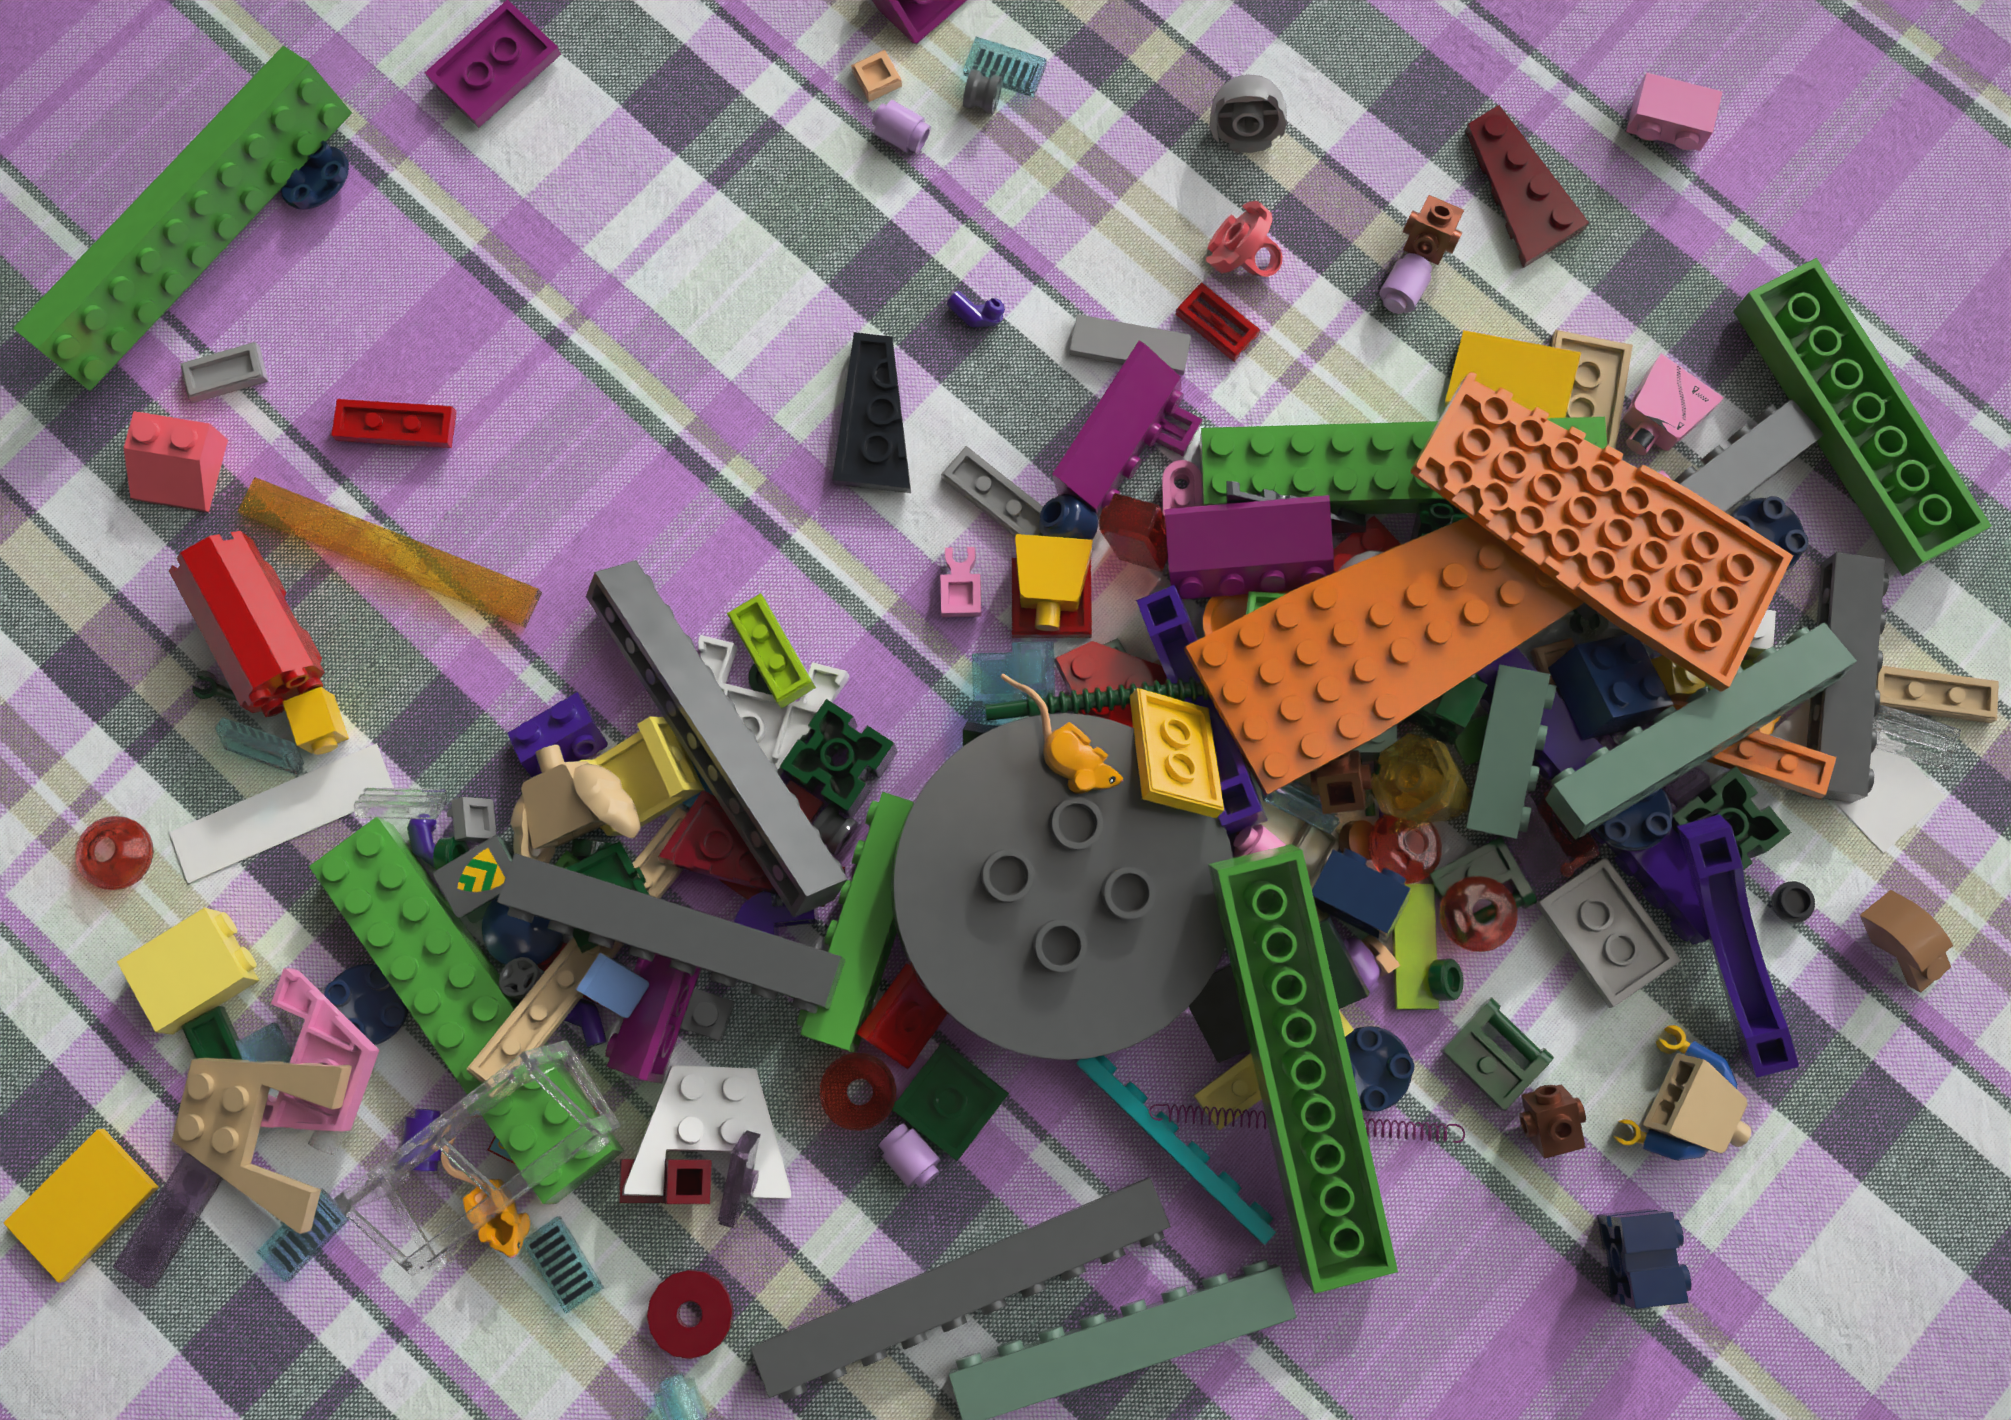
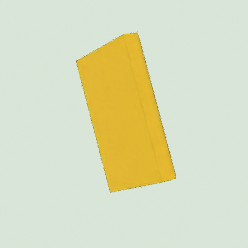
M1463 330L1444 407L1448 406L1461 381L1469 372L1477 374L1475 381L1495 392L1500 387L1513 394L1511 400L1531 411L1538 407L1549 413L1548 418H1565L1581 352Z
M1136 688L1130 695L1142 799L1217 818L1224 811L1209 708Z
M97 1129L3 1223L58 1283L66 1282L159 1186L105 1129Z

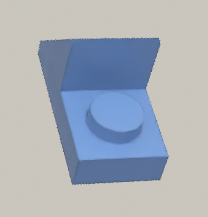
M599 953L576 990L620 1016L628 1018L648 989L649 982L632 972L630 968L619 961Z

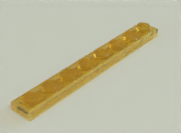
M254 477L237 511L243 517L524 628L527 627L542 594L536 587Z

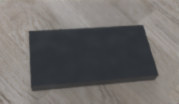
M1328 917L1320 921V929L1338 1008L1341 1009L1368 997L1370 992L1332 919ZM1231 963L1214 971L1201 993L1189 1005V1009L1217 1063L1250 1049Z

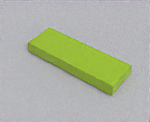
M761 593L727 613L781 709L816 688Z
M1405 884L1411 888L1409 900L1392 932L1393 956L1400 964L1394 970L1395 1010L1439 1009V1001L1433 997L1428 983L1430 965L1437 959L1435 887L1433 884Z

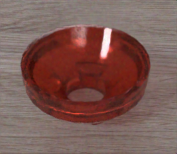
M1410 809L1394 810L1381 816L1371 828L1368 849L1371 860L1380 873L1383 868H1387L1406 878L1404 884H1412L1425 879L1430 873L1435 871L1442 856V843L1437 828L1424 814ZM1409 831L1418 832L1424 840V849L1420 854L1411 852L1406 845V835Z
M105 817L92 823L81 834L75 850L76 865L81 875L94 886L106 890L125 889L137 883L147 873L154 854L153 842L145 827L137 821L127 817ZM110 838L115 845L114 854L110 859L100 862L95 856V847L102 839Z
M1471 876L1455 882L1446 891L1440 905V920L1446 935L1454 944L1471 952H1485L1503 945L1511 937L1517 924L1518 910L1511 892L1503 884L1489 877ZM1479 900H1487L1495 907L1496 917L1489 925L1480 924L1473 915L1474 905Z
M851 1053L836 1059L827 1068L820 1083L819 1096L821 1105L832 1122L848 1130L863 1131L879 1125L888 1117L896 1101L897 1087L890 1068L882 1060L867 1053ZM859 1079L868 1081L873 1089L872 1098L864 1105L854 1104L848 1096L849 1086Z

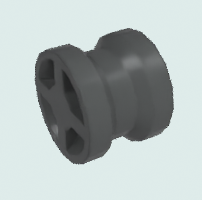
M972 69L964 90L963 107L969 109L975 106L981 107L985 113L993 115L1001 94L1002 76L993 75L986 77L979 70Z
M829 804L817 817L813 826L820 832L822 841L827 845L829 852L836 856L852 837L858 822L851 817H842L839 815L838 808Z
M520 957L513 959L501 971L499 987L504 994L519 1005L545 971L540 969L529 958Z

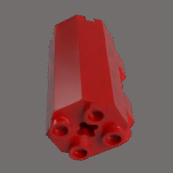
M242 531L230 532L234 539L223 541L220 534L208 536L181 551L176 558L180 566L176 568L172 565L169 573L240 707L251 713L262 711L265 717L276 716L285 711L282 701L323 687V683L320 680L325 673L320 664L322 657L308 631L299 626L285 600L286 590L274 568L263 560L254 541Z

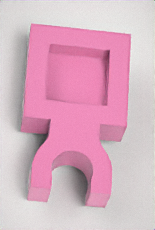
M953 547L945 548V561L951 574L940 575L942 617L982 616L981 575L970 574L976 562L975 547H967L968 557L961 563L954 561Z

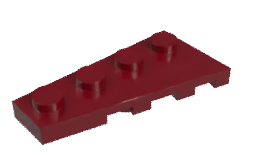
M1500 105L1468 123L1465 130L1482 173L1486 174L1492 187L1491 194L1496 205H1500L1506 220L1505 227L1510 239H1514L1519 250L1518 258L1523 268L1587 228L1589 221Z
M702 790L659 854V862L778 895L716 797Z

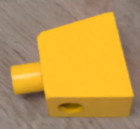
M1016 534L1015 543L1021 607L1036 609V629L1057 631L1060 624V612L1077 611L1091 560L1093 540Z

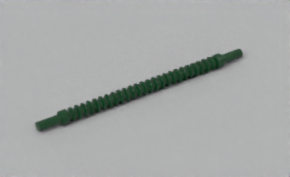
M1191 676L1188 682H1183L1182 678H1178L1177 683H1171L1170 679H1167L1165 684L1160 685L1155 680L1153 686H1148L1146 682H1143L1141 687H1136L1134 683H1131L1128 689H1124L1123 685L1120 684L1117 690H1112L1111 686H1107L1106 691H1100L1099 687H1096L1094 692L1089 693L1084 688L1082 694H1077L1075 690H1072L1070 695H1065L1063 691H1060L1057 697H1053L1052 693L1049 692L1047 697L1042 698V700L1045 702L1049 714L1057 712L1067 713L1068 711L1078 714L1079 710H1084L1086 714H1089L1092 708H1096L1098 713L1102 712L1103 707H1108L1109 711H1113L1114 706H1120V709L1124 710L1126 705L1130 704V695L1136 688L1185 701V698H1190L1192 702H1195L1199 696H1202L1203 700L1206 701L1209 698V694L1201 680L1195 681L1194 677ZM1027 695L1026 700L985 704L987 721L1041 715L1038 705L1029 695Z

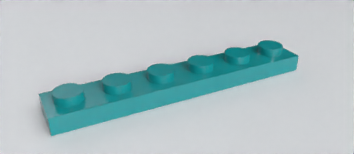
M1102 1055L1080 1059L1076 1063L1103 1092L1261 1244L1265 1245L1275 1235L1276 1231L1269 1226L1273 1217L1256 1201L1250 1206L1237 1195L1242 1189L1239 1184L1225 1171H1222L1217 1176L1206 1165L1210 1157L1193 1141L1186 1146L1175 1135L1179 1127L1172 1120L1169 1122V1117L1165 1113L1160 1111L1156 1116L1152 1113L1153 1117L1162 1118L1160 1121L1153 1119L1149 1114V1109L1144 1105L1148 1097L1131 1081L1124 1086L1113 1075L1117 1067L1107 1057Z

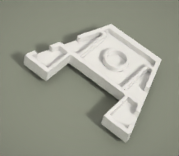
M700 635L698 640V650L701 652V659L705 665L712 669L715 680L725 695L733 701L736 711L744 724L753 731L758 745L768 760L775 764L778 775L781 776L783 771L780 765L798 739L805 742L811 733L808 724L826 699L833 703L847 683L850 675L845 670L812 662L809 676L816 688L803 695L799 702L794 701L781 709L773 695L726 684L737 651V646L734 643Z
M672 1065L654 1107L643 1140L638 1148L629 1176L624 1184L622 1195L663 1196L666 1151L751 1153L750 1198L790 1199V1185L757 1070L753 1068Z

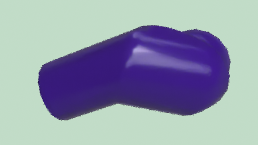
M957 291L947 301V306L972 328L996 326L1003 320L1005 306L997 298H991L985 304L974 305L963 293Z
M421 812L417 817H412L408 823L407 831L412 852L435 868L433 852L436 844L433 842L431 832L436 829L437 821L432 814Z
M580 999L563 1021L581 1027L587 1048L606 1043L607 1039L597 1007L593 1003Z

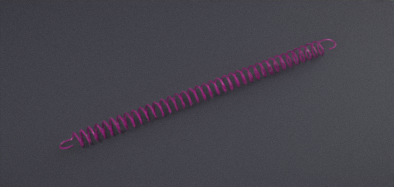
M1168 1103L1154 1104L1149 1109L1150 1116L1153 1119L1160 1121L1162 1120V1118L1158 1119L1153 1117L1151 1109L1154 1106L1167 1105L1169 1111V1122H1171V1115L1173 1108L1175 1106L1177 1111V1123H1179V1115L1181 1108L1183 1106L1186 1124L1188 1111L1191 1107L1193 1113V1124H1195V1115L1197 1109L1199 1108L1202 1125L1203 1115L1205 1109L1207 1108L1209 1115V1126L1211 1125V1115L1213 1109L1216 1110L1217 1126L1219 1125L1220 1112L1223 1109L1225 1117V1127L1227 1126V1116L1229 1110H1231L1232 1112V1127L1235 1126V1116L1237 1111H1239L1241 1128L1243 1126V1116L1245 1111H1247L1248 1114V1128H1250L1251 1126L1252 1113L1255 1112L1256 1129H1258V1120L1260 1113L1262 1112L1264 1116V1129H1266V1116L1263 1110H1261L1257 1115V1112L1255 1110H1252L1249 1114V1111L1247 1109H1245L1241 1113V1110L1239 1108L1236 1109L1235 1112H1233V1110L1229 1108L1226 1112L1225 1109L1222 1107L1218 1112L1216 1107H1213L1210 1111L1209 1108L1205 1106L1202 1111L1201 1107L1198 1105L1194 1111L1193 1106L1189 1105L1186 1111V1108L1183 1104L1179 1107V1110L1177 1105L1173 1104L1170 1110V1106ZM1363 1118V1119L1365 1120V1122H1366V1132H1367V1136H1369V1123H1370V1121L1372 1120L1373 1123H1374V1130H1373V1136H1374V1137H1376V1135H1377V1127H1376V1126H1377L1378 1121H1380L1381 1124H1382V1129H1381V1137H1382V1138H1383L1384 1135H1385L1384 1125H1385V1123L1388 1121V1122H1389V1125H1390V1128H1389V1138H1390V1139L1392 1138V1125H1393L1394 1122H1396V1123H1397V1126H1398V1128H1397V1138H1398V1139L1400 1138V1125H1401V1123H1404V1124H1405V1134H1404V1137H1405L1406 1140L1408 1139V1125H1409L1410 1123L1413 1125V1132H1412V1139H1413V1140L1416 1139V1129H1415V1128H1416V1125H1417V1124H1420V1127H1421V1131H1420V1140H1421V1141H1422L1423 1138H1424L1423 1128H1424V1125H1425V1124H1427V1125H1428V1128H1429V1131H1428V1141H1429V1142L1431 1141V1137H1432L1431 1128H1432L1433 1125H1435V1126H1436V1129H1437V1130H1436V1141H1437V1142L1439 1141V1128H1440L1441 1125L1444 1127V1134H1443V1141H1444V1142L1447 1141V1128H1448V1126H1457V1127L1461 1128L1462 1131H1463V1137H1462V1139L1459 1140V1141H1454V1140H1453L1454 1143H1460V1142H1462V1141L1464 1140V1138H1465V1131H1464L1463 1127H1461V1126L1458 1125V1124H1448V1125L1445 1127V1125L1442 1124V1123L1439 1124V1126H1437L1436 1123H1432L1431 1125H1429L1427 1122H1425V1123L1422 1125V1124L1418 1121V1122H1416V1124L1414 1125V1123H1413L1412 1121H1409V1122L1406 1124L1405 1121H1403V1120H1402L1400 1123H1398L1396 1120H1393L1392 1123H1391L1388 1119H1386V1120L1384 1121V1123H1383L1381 1119H1378V1120L1375 1122L1373 1118H1370L1369 1121L1367 1122V1120H1366L1365 1118Z

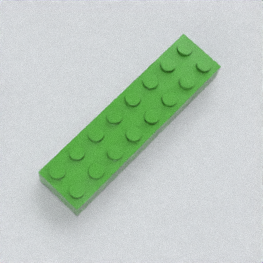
M1817 257L1748 292L1733 310L1734 314L1789 400L1792 399L1823 432L1824 435L1817 441L1818 445L1902 576L1972 540L1992 527Z

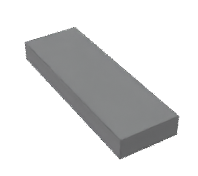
M1077 314L1070 346V355L1123 365L1140 340L1152 349L1178 375L1184 376L1192 335Z
M965 446L942 472V480L1014 537H1016V534L1043 536L1039 528L1040 512L1043 506L969 447Z

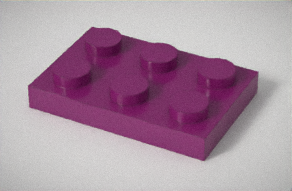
M506 0L424 73L428 80L480 128L561 55V52L555 43L509 0Z

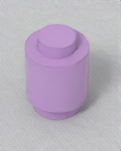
M891 100L887 105L882 103L872 119V124L876 126L875 135L905 152L911 150L917 154L924 146L931 131V126L924 123V117L894 100Z
M1413 253L1406 254L1403 259H1399L1379 292L1383 305L1389 311L1397 314L1412 312L1431 281V264L1424 257Z
M904 1123L890 1132L878 1145L884 1152L882 1158L908 1188L917 1184L921 1189L939 1173L935 1166L940 1161V1158L914 1128L909 1130Z

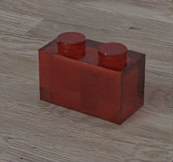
M1114 493L1110 504L1106 505L1101 512L1099 530L1119 560L1162 572L1168 559L1165 515L1157 504Z

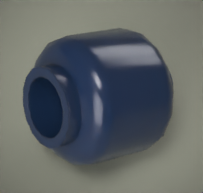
M1063 494L1052 498L1043 506L1040 512L1039 528L1043 536L1093 540L1097 533L1098 517L1090 507L1077 497Z

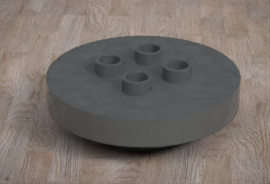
M1049 714L1052 732L1068 722L1072 723L1091 740L1089 746L1093 749L1099 747L1108 754L1103 763L1111 766L1123 777V782L1110 789L1090 790L1083 794H1075L1068 787L1069 779L1052 771L1045 762L1041 715L1003 724L978 736L946 760L926 782L907 813L897 839L891 873L892 911L902 950L912 971L938 1006L960 1025L995 1045L1020 1054L1061 1060L1092 1058L1129 1048L1153 1036L1173 1022L1201 993L1214 973L1226 946L1208 864L1232 859L1233 856L1225 827L1223 828L1219 817L1212 818L1142 799L1134 728L1091 715Z

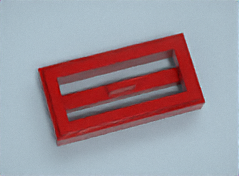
M1202 282L1176 309V316L1233 362L1239 358L1242 351L1249 347L1250 342L1255 340L1260 334V329ZM1199 297L1204 299L1246 334L1242 337L1218 315L1212 313L1197 301ZM1189 308L1194 310L1197 314H1199L1202 318H1204L1207 322H1209L1213 327H1215L1218 331H1220L1223 335H1225L1236 345L1234 346L1233 344H1231L1222 335H1220L1217 331H1215L1212 327L1205 323L1201 318H1199L1196 314L1189 310Z

